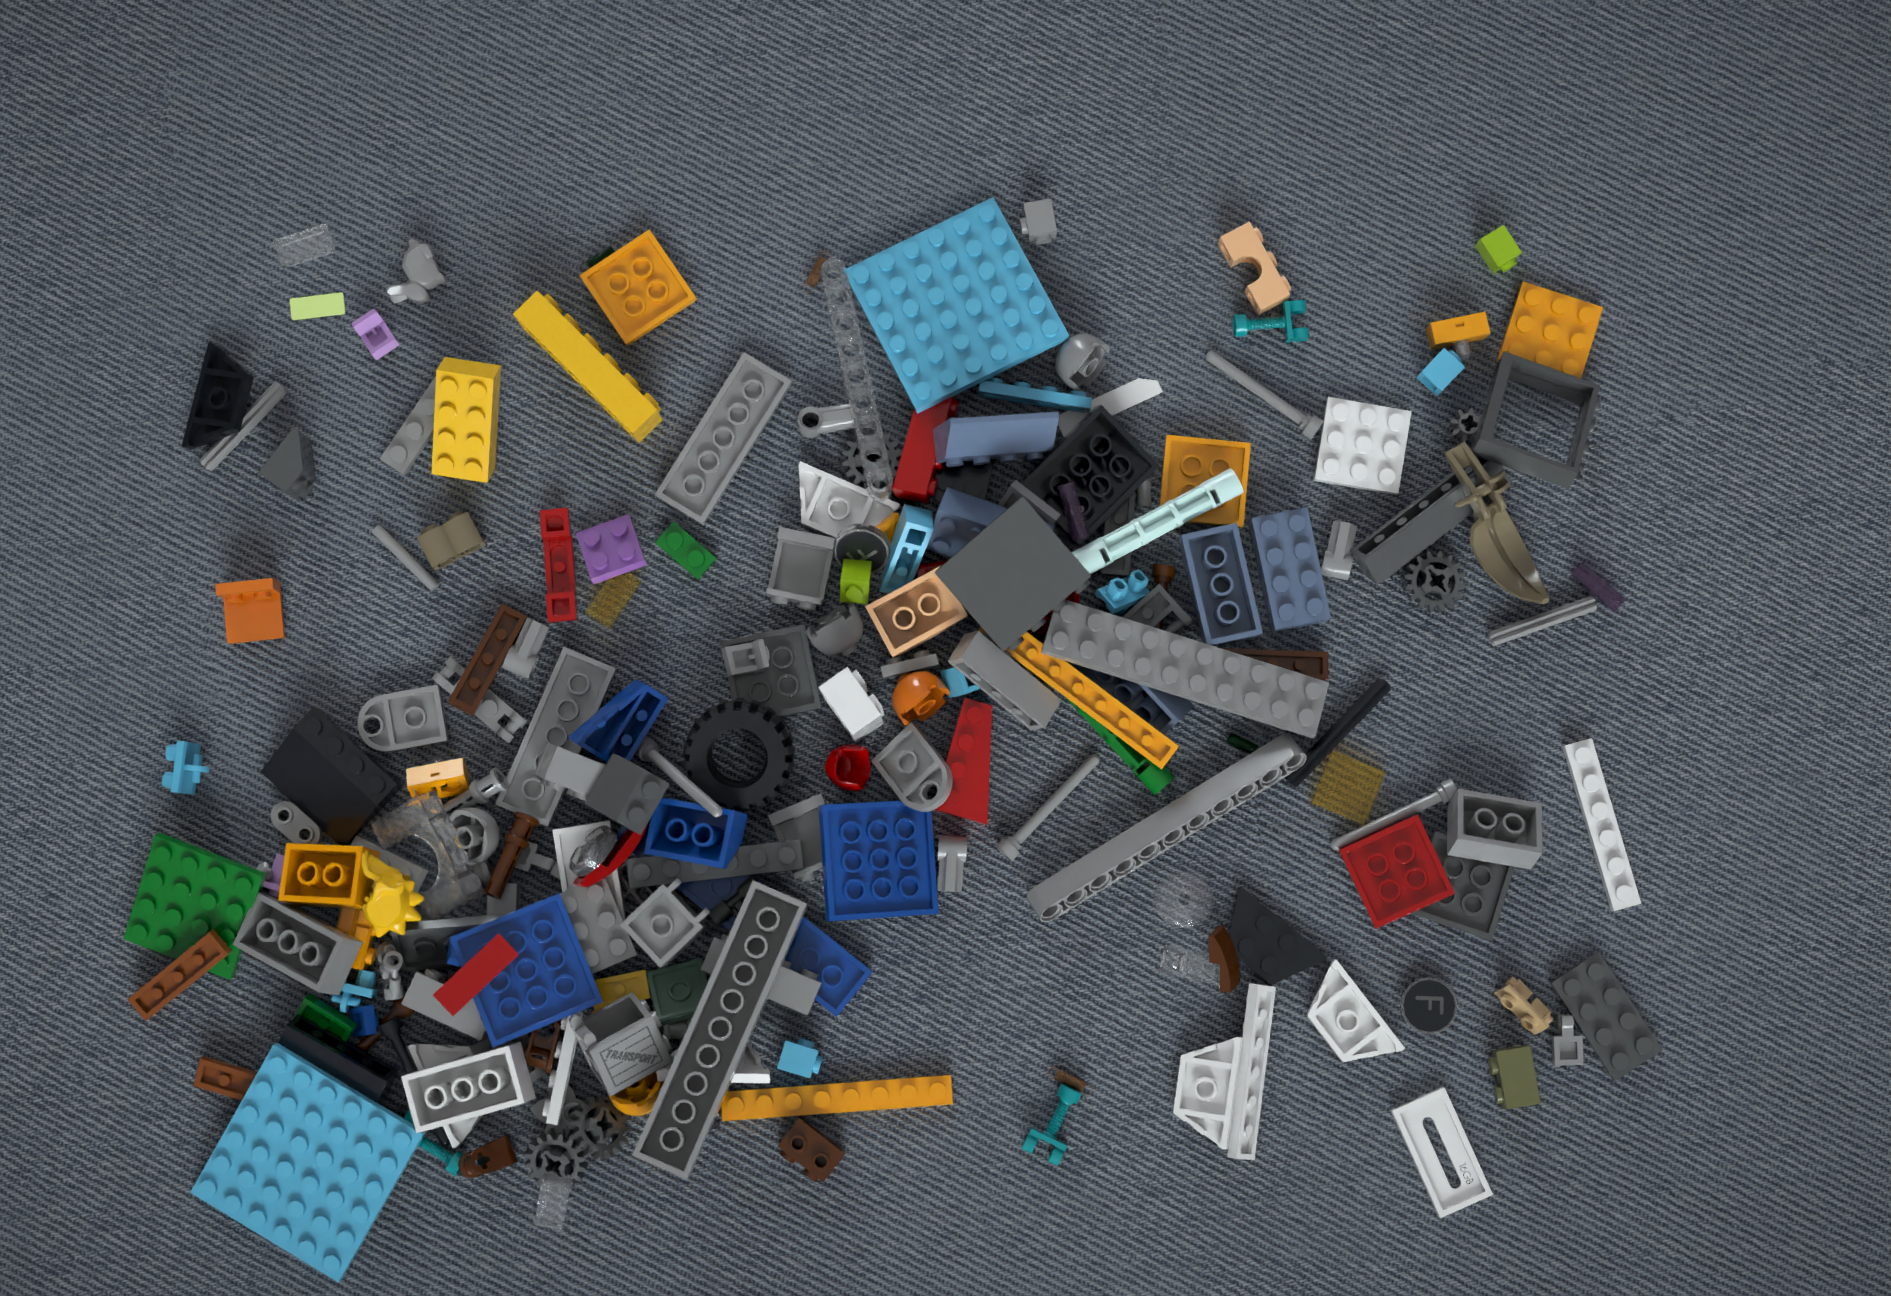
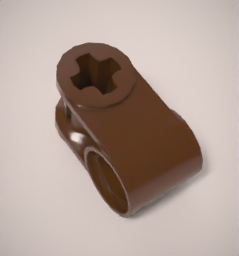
M558 1021L553 1022L555 1031L550 1037H543L539 1029L532 1031L524 1054L527 1067L533 1066L545 1069L546 1073L551 1074L555 1062L556 1046L561 1034V1026ZM534 1055H537V1056L545 1057L546 1060L534 1058L533 1056H534Z
M505 1135L463 1154L459 1159L458 1167L463 1176L475 1178L519 1161L509 1135Z

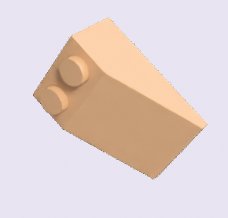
M941 566L865 606L893 658L916 648L968 617L962 604L935 574V571Z

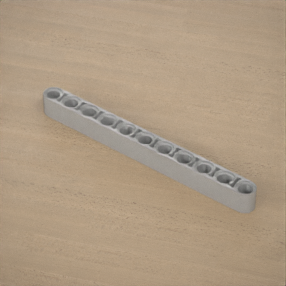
M1290 734L1278 736L1036 885L1029 891L1027 900L1042 922H1050L1299 769L1307 759L1305 753Z

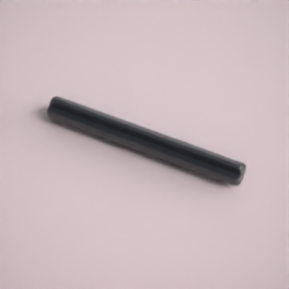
M1378 678L1305 754L1307 757L1305 763L1299 769L1284 777L1291 786L1298 787L1391 690L1388 682Z

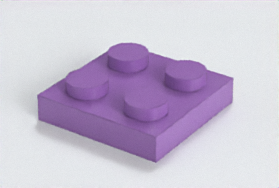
M629 514L576 533L593 585L647 565Z

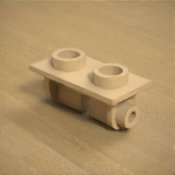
M1512 976L1505 982L1506 986L1494 992L1502 1005L1511 1010L1521 1021L1523 1027L1534 1035L1550 1027L1548 1024L1554 1019L1551 1016L1552 1012L1538 998H1535L1531 1003L1527 1001L1533 993L1520 979L1516 980Z

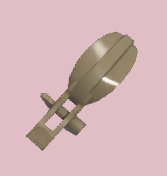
M1466 442L1445 452L1444 454L1466 496L1456 501L1455 506L1460 508L1469 504L1474 511L1475 523L1471 526L1470 544L1475 557L1484 571L1500 587L1515 597L1537 604L1549 602L1548 594L1536 566L1506 510L1507 505L1501 492L1505 491L1511 485V482L1505 479V470L1490 477ZM1471 466L1480 486L1475 487L1463 468ZM1483 496L1488 497L1489 504L1485 505L1482 499Z

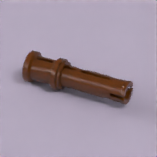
M516 811L514 814L516 819L509 834L504 836L506 844L484 889L485 894L500 900L517 860L522 850L525 851L529 847L528 839L533 828L539 824L537 819L522 812Z

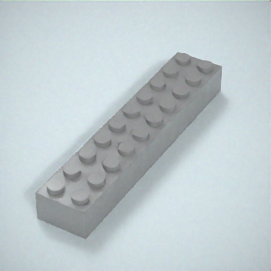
M752 881L632 1156L682 1178L689 1179L808 907L807 903Z

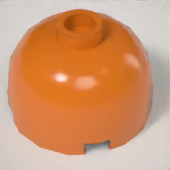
M927 671L907 672L898 678V684L894 688L891 700L897 716L907 726L913 720L919 718L923 722L934 715L946 702L943 696L945 694L949 696L950 692L943 681L933 673Z

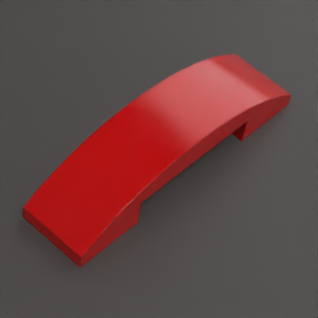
M569 509L539 510L547 586L548 623L577 620V593Z
M647 825L641 835L627 829L605 860L591 872L585 875H578L573 883L578 887H587L610 875L634 851Z

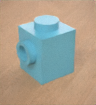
M1443 348L1416 378L1438 396L1465 366L1461 364L1462 359L1458 354Z
M798 1038V1042L786 1039L777 1069L811 1078L812 1073H819L823 1057L818 1056L820 1049L814 1048L815 1042Z

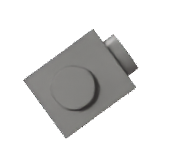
M763 639L721 649L727 677L758 672L769 666L770 654L767 646L764 645Z

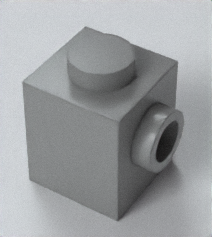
M1051 198L1023 203L1022 211L1024 218H1019L1022 235L1027 234L1028 243L1035 242L1036 245L1050 243L1052 238H1056L1057 234Z

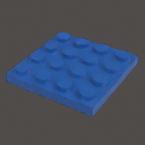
M902 801L819 805L826 922L939 914L932 811L919 812L906 806Z
M560 893L449 938L460 968L498 933L519 954L473 997L492 1048L603 1002Z

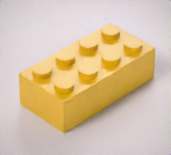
M444 357L436 370L431 474L488 483L496 465L501 365Z

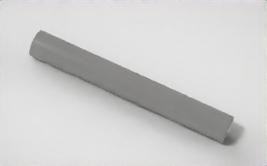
M381 525L373 529L372 533L431 592L440 585Z

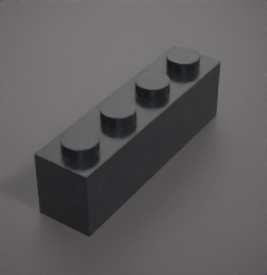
M299 1014L285 1026L278 1042L378 1104L386 1098L398 1072V1069L354 1044L342 1040L338 1035L321 1028L315 1022Z

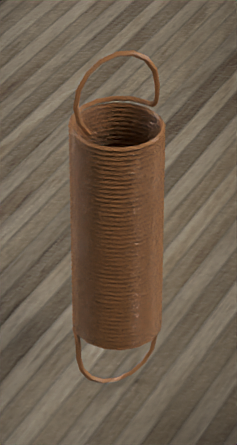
M818 257L805 282L806 284L808 283L812 287L817 285L828 263L825 258Z
M1058 1070L1055 1078H1052L1080 1092H1083L1086 1086L1085 1081L1062 1070Z

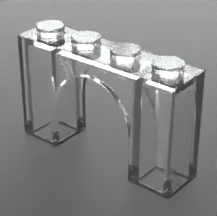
M435 790L414 797L371 823L383 850L402 844L413 836L424 839L434 850L438 861L437 879L430 889L420 894L424 897V900L414 906L422 917L420 921L442 919L485 894L480 879L469 861L468 854L463 849L455 828L451 824L443 803Z

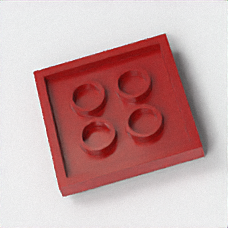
M1418 814L1339 850L1375 929L1455 894Z

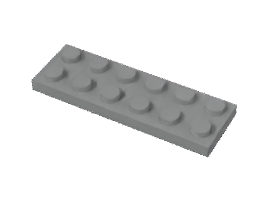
M744 352L656 491L655 496L704 526L792 385V381Z
M563 646L506 778L509 783V789L500 792L495 805L514 813L517 811L528 814L537 819L539 823L550 826L566 787L563 786L561 791L541 784L542 778L534 775L548 742L573 753L581 754L583 747L567 737L600 710L617 671L616 668Z

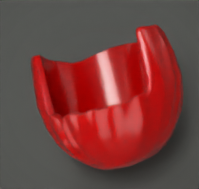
M847 744L835 748L828 755L824 765L825 773L829 780L840 789L846 791H860L864 789L871 771L868 749L856 744Z

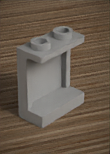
M779 527L778 543L769 585L765 593L766 596L771 597L772 603L787 605L788 601L799 603L798 607L805 610L815 611L816 607L822 608L836 539Z
M822 794L768 815L779 842L802 840L805 869L791 871L794 880L800 878L802 883L818 877L816 871L823 869L819 805H826Z

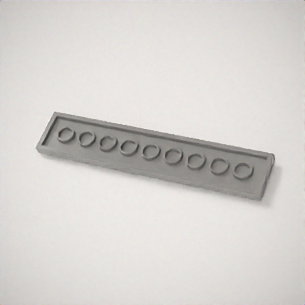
M1069 600L1057 613L1052 610L1040 652L1042 654L1310 738L1316 736L1329 682Z

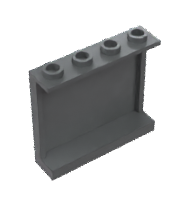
M1021 496L935 571L938 578L1003 652L1007 648L1011 651L1017 648L1024 641L1022 637L1024 633L1029 629L1033 632L1039 629L1046 622L1044 616L1051 610L1055 613L1061 610L1068 603L1065 598L1073 591L1076 594L1083 591L1090 584L1087 579L1091 577L1090 572L1078 561L1024 496Z

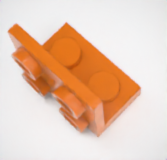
M274 578L215 584L216 595L223 598L226 637L229 644L285 637L281 584Z

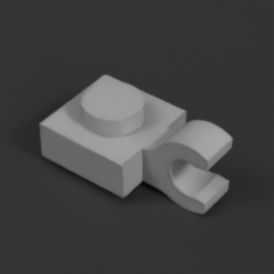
M528 841L529 847L525 851L522 850L515 868L530 873L532 866L535 865L551 871L556 861L537 854L540 846Z
M1557 1014L1560 1035L1551 1036L1552 1065H1584L1582 1035H1574L1573 1015Z

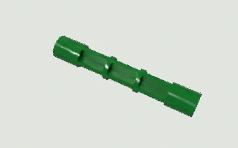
M1067 699L1077 712L1105 740L1106 744L1131 768V771L1154 796L1175 778V775L1166 766L1160 769Z

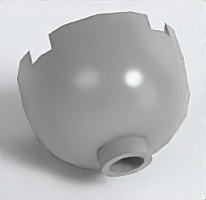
M1085 333L1071 336L1068 340L1060 343L1056 349L1057 355L1055 359V369L1059 378L1075 391H1081L1079 386L1082 384L1088 387L1104 368L1107 361L1103 359L1104 352L1109 354V346L1101 339Z
M849 603V609L842 605L816 620L819 626L814 630L810 625L805 631L812 644L822 653L827 655L841 653L842 656H846L857 649L855 643L862 637L864 624L856 606L853 603Z
M466 807L454 811L445 818L441 828L443 847H448L449 852L452 854L449 857L462 866H472L490 858L496 851L500 840V830L496 820L490 813L476 807Z

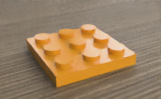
M650 229L579 275L626 346H629L697 300Z
M1523 281L1520 284L1496 362L1498 363L1505 351L1581 378L1603 307Z
M1166 435L1159 506L1231 468L1242 485L1243 493L1186 523L1215 526L1237 523L1238 528H1243L1251 443Z

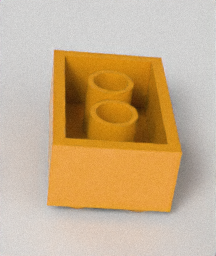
M286 843L278 901L295 906L362 909L363 904H367L365 897L369 896L371 891H374L371 888L374 880L363 873L362 855L367 850L371 855L379 859L380 852L363 846Z

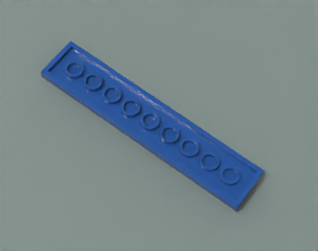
M651 818L640 842L632 852L638 858L654 856L644 854ZM624 826L619 828L615 833L617 841L620 840L628 828ZM750 876L681 883L677 889L703 910L707 908L710 911L723 899L727 901L737 892L736 888ZM732 915L721 925L731 931L736 918ZM804 916L784 959L792 963L791 969L801 972L805 968L819 974L817 980L822 981V985L815 1000L836 1017L873 972Z

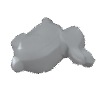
M410 239L407 242L408 250L404 254L402 263L408 280L404 284H395L387 288V293L391 296L393 303L402 302L407 298L414 302H427L430 299L428 290L434 289L438 284L446 282L445 276L442 275L435 261L436 258L431 247L427 243H419L416 239Z

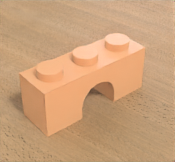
M1249 221L1221 236L1217 244L1230 268L1239 263H1250L1257 269L1258 280L1247 285L1244 293L1256 315L1259 316L1287 301L1290 296L1289 291L1291 287L1284 275L1280 277L1275 268L1277 261L1272 252L1265 250L1262 244L1264 239L1260 230L1257 227L1253 228Z

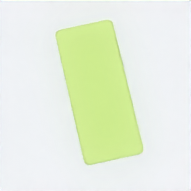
M343 293L291 298V319L300 320L345 314Z

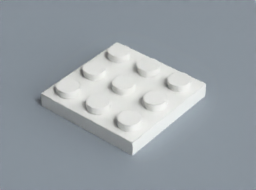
M1328 397L1313 481L1397 495L1399 493L1412 411Z

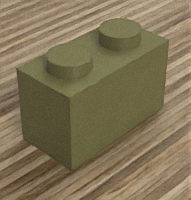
M1519 1045L1490 1050L1491 1057L1488 1058V1067L1491 1075H1495L1497 1086L1493 1087L1496 1103H1500L1503 1109L1541 1104L1531 1047L1529 1045Z

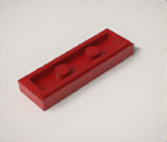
M498 933L433 994L434 998L454 1016L519 954Z

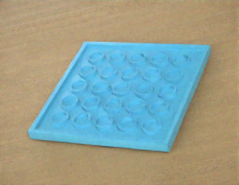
M993 197L843 270L844 276L917 414L1069 339L1066 328Z
M275 1043L190 1193L339 1282L345 1275L426 1132L416 1133L412 1123L374 1102L279 1043Z

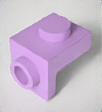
M376 309L370 310L352 322L353 328L359 334L375 360H378L399 346L398 341Z

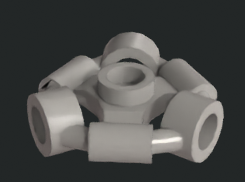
M389 941L383 942L376 949V955L380 963L381 978L385 982V987L383 988L384 999L397 1000L404 997L401 976L398 974L403 964V957L399 952L395 951L394 945ZM397 960L398 964L394 966V962Z

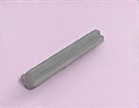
M274 382L245 412L240 432L219 439L200 459V463L207 470L213 471L287 394L286 389L278 382Z
M1589 596L1495 629L1488 633V637L1492 646H1497L1593 612L1597 609V604L1594 597Z

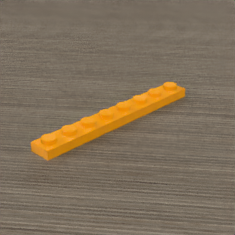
M981 626L977 630L986 633ZM1026 632L1022 635L1024 641L1013 651L1009 648L1006 649L1014 659L1160 769L1165 766L1178 749L1179 745L1070 663L1040 653L1043 643L1030 633Z
M951 1075L727 1091L721 1104L722 1121L953 1104Z

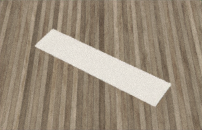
M1138 378L1092 399L1090 411L1094 407L1102 405L1111 415H1114L1163 391L1157 380ZM1066 411L1060 414L1058 426L1063 436L1065 437L1087 413Z

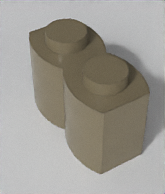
M455 512L446 518L447 522L443 525L437 526V524H432L421 530L422 535L418 536L417 539L431 567L435 571L486 545L469 512Z

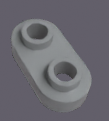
M282 801L273 807L270 815L273 825L293 843L320 844L323 837L322 829L292 802ZM284 810L289 812V818L286 821H283L280 817ZM305 829L310 831V837L307 840H304L301 836L302 831Z

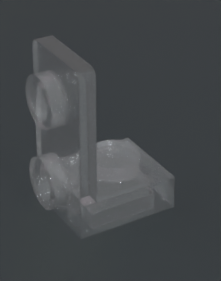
M1170 945L1164 946L1159 973L1220 986V964L1209 963V954Z

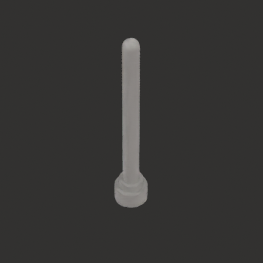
M1214 351L1206 354L1208 362L1299 424V429L1303 431L1302 434L1310 440L1324 423L1323 420L1315 415L1313 417L1309 414L1305 416Z
M645 736L635 755L642 761L653 762L714 817L721 816L722 808L659 753L658 744L652 738Z
M1091 754L1012 837L1009 835L1006 839L1002 838L996 845V848L1012 862L1020 854L1019 850L1022 848L1020 844L1099 763V756Z
M1451 778L1440 783V787L1436 788V792L1332 840L1331 848L1333 850H1340L1439 802L1443 804L1449 803L1457 791Z

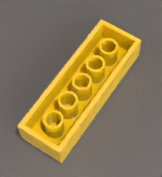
M536 291L513 313L520 326L605 411L640 443L663 420L659 414L662 409L658 406L657 401L647 392L642 395L640 393L641 388L636 380L627 372L622 375L619 364L608 353L603 356L601 354L602 350L598 346L599 344L588 333L583 336L581 334L583 331L579 328V324L568 313L563 316L561 314L563 311L558 307V303L548 293L543 297Z

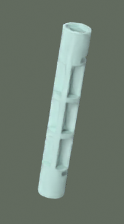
M1229 468L1190 491L1165 502V504L1143 516L1131 520L1128 524L1073 551L1072 554L1092 574L1113 563L1114 560L1242 494V485L1235 472Z

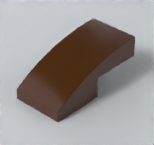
M1219 925L1209 935V963L1220 964V991L1231 993L1240 983L1239 962L1233 942L1226 928Z

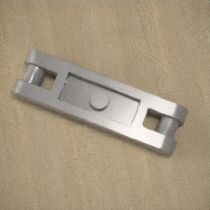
M450 656L445 662L446 666L440 673L436 672L432 679L452 694L459 680L455 685L448 680L455 672L462 676L465 668ZM490 689L475 714L507 743L513 740V734L519 727L523 728L528 722ZM507 715L511 720L503 727L499 722Z

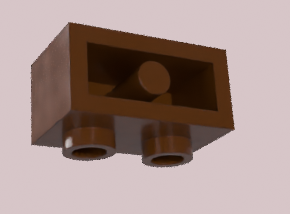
M801 1116L778 1145L782 1149L779 1154L791 1164L795 1161L805 1167L802 1172L815 1182L818 1179L824 1182L846 1153V1151Z

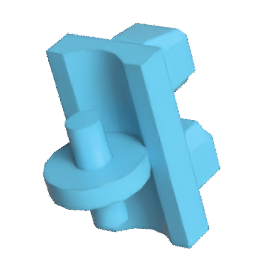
M1137 569L1123 579L1115 578L1111 580L1108 585L1097 589L1095 596L1106 603V608L1111 614L1122 615L1127 613L1131 606L1136 605L1150 592L1146 587L1149 579L1141 570Z
M177 741V744L166 746L165 757L168 761H174L173 772H165L163 774V787L171 789V792L195 795L196 783H200L201 773H209L210 767L202 766L201 744Z
M359 970L356 983L347 982L346 979L341 990L344 992L343 995H332L331 999L332 1002L340 1003V1012L348 1013L350 1006H361L362 999L354 998L353 994L369 998L377 997L379 989L375 988L376 972Z

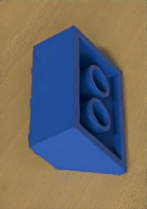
M662 798L651 816L644 854L726 869L742 844L748 814L722 808V815L714 817L700 804Z

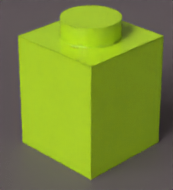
M1504 225L1481 238L1475 245L1492 273L1500 269L1504 273L1518 264L1516 259L1522 253Z
M843 559L840 602L868 604L872 561Z

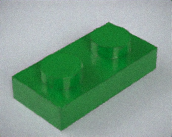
M674 521L655 542L697 580L717 560L716 557Z
M310 993L303 999L295 1017L298 1014L306 1017L321 1028L329 1030L341 1037L342 1040L348 1042L358 1025Z

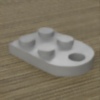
M438 684L373 697L364 704L358 716L357 726L362 740L369 747L378 751L394 752L449 741L441 690ZM371 718H377L380 721V729L375 734H369L366 730V723Z
M912 722L871 761L906 806L916 811L929 812L937 809L946 801L951 792L953 777L950 767L920 728ZM932 786H936L937 794L933 799L929 800L927 797L928 790Z

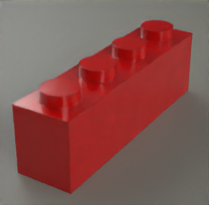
M955 396L918 414L914 409L893 484L895 497L928 504L930 495L935 496L938 487V479H935L937 469L942 470L944 462L936 463L932 429L951 417L957 416L959 401L956 400Z

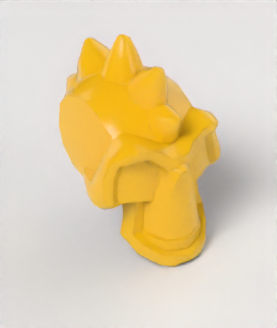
M366 850L362 855V870L365 876L374 880L371 887L374 891H371L369 896L365 897L367 904L364 903L362 906L363 913L367 921L372 924L377 937H381L389 931L404 935L406 921H420L422 919L414 906L421 903L424 897L413 891L415 882L411 881L409 874L404 875L399 869L385 864Z

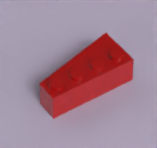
M964 698L946 759V763L952 772V789L946 801L935 809L936 811L983 825L988 824L991 705Z

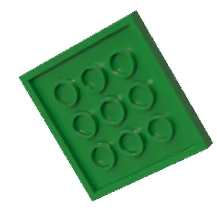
M157 833L152 842L123 939L177 959L214 929L230 947L232 952L208 970V972L230 980L235 975L242 950L234 946L233 943L248 910L253 907L258 893L261 892L266 873L165 834Z

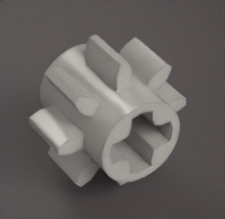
M1470 408L1465 414L1459 409L1456 412L1458 420L1451 419L1448 422L1449 425L1454 426V431L1450 436L1457 435L1461 438L1460 443L1465 442L1469 437L1474 442L1475 432L1478 430L1482 415L1477 417L1473 414V408ZM1465 420L1469 421L1468 426L1472 427L1469 431H1466L1465 425L1462 424Z

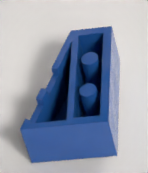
M635 679L567 738L608 762L612 753L630 761L668 698L645 683Z

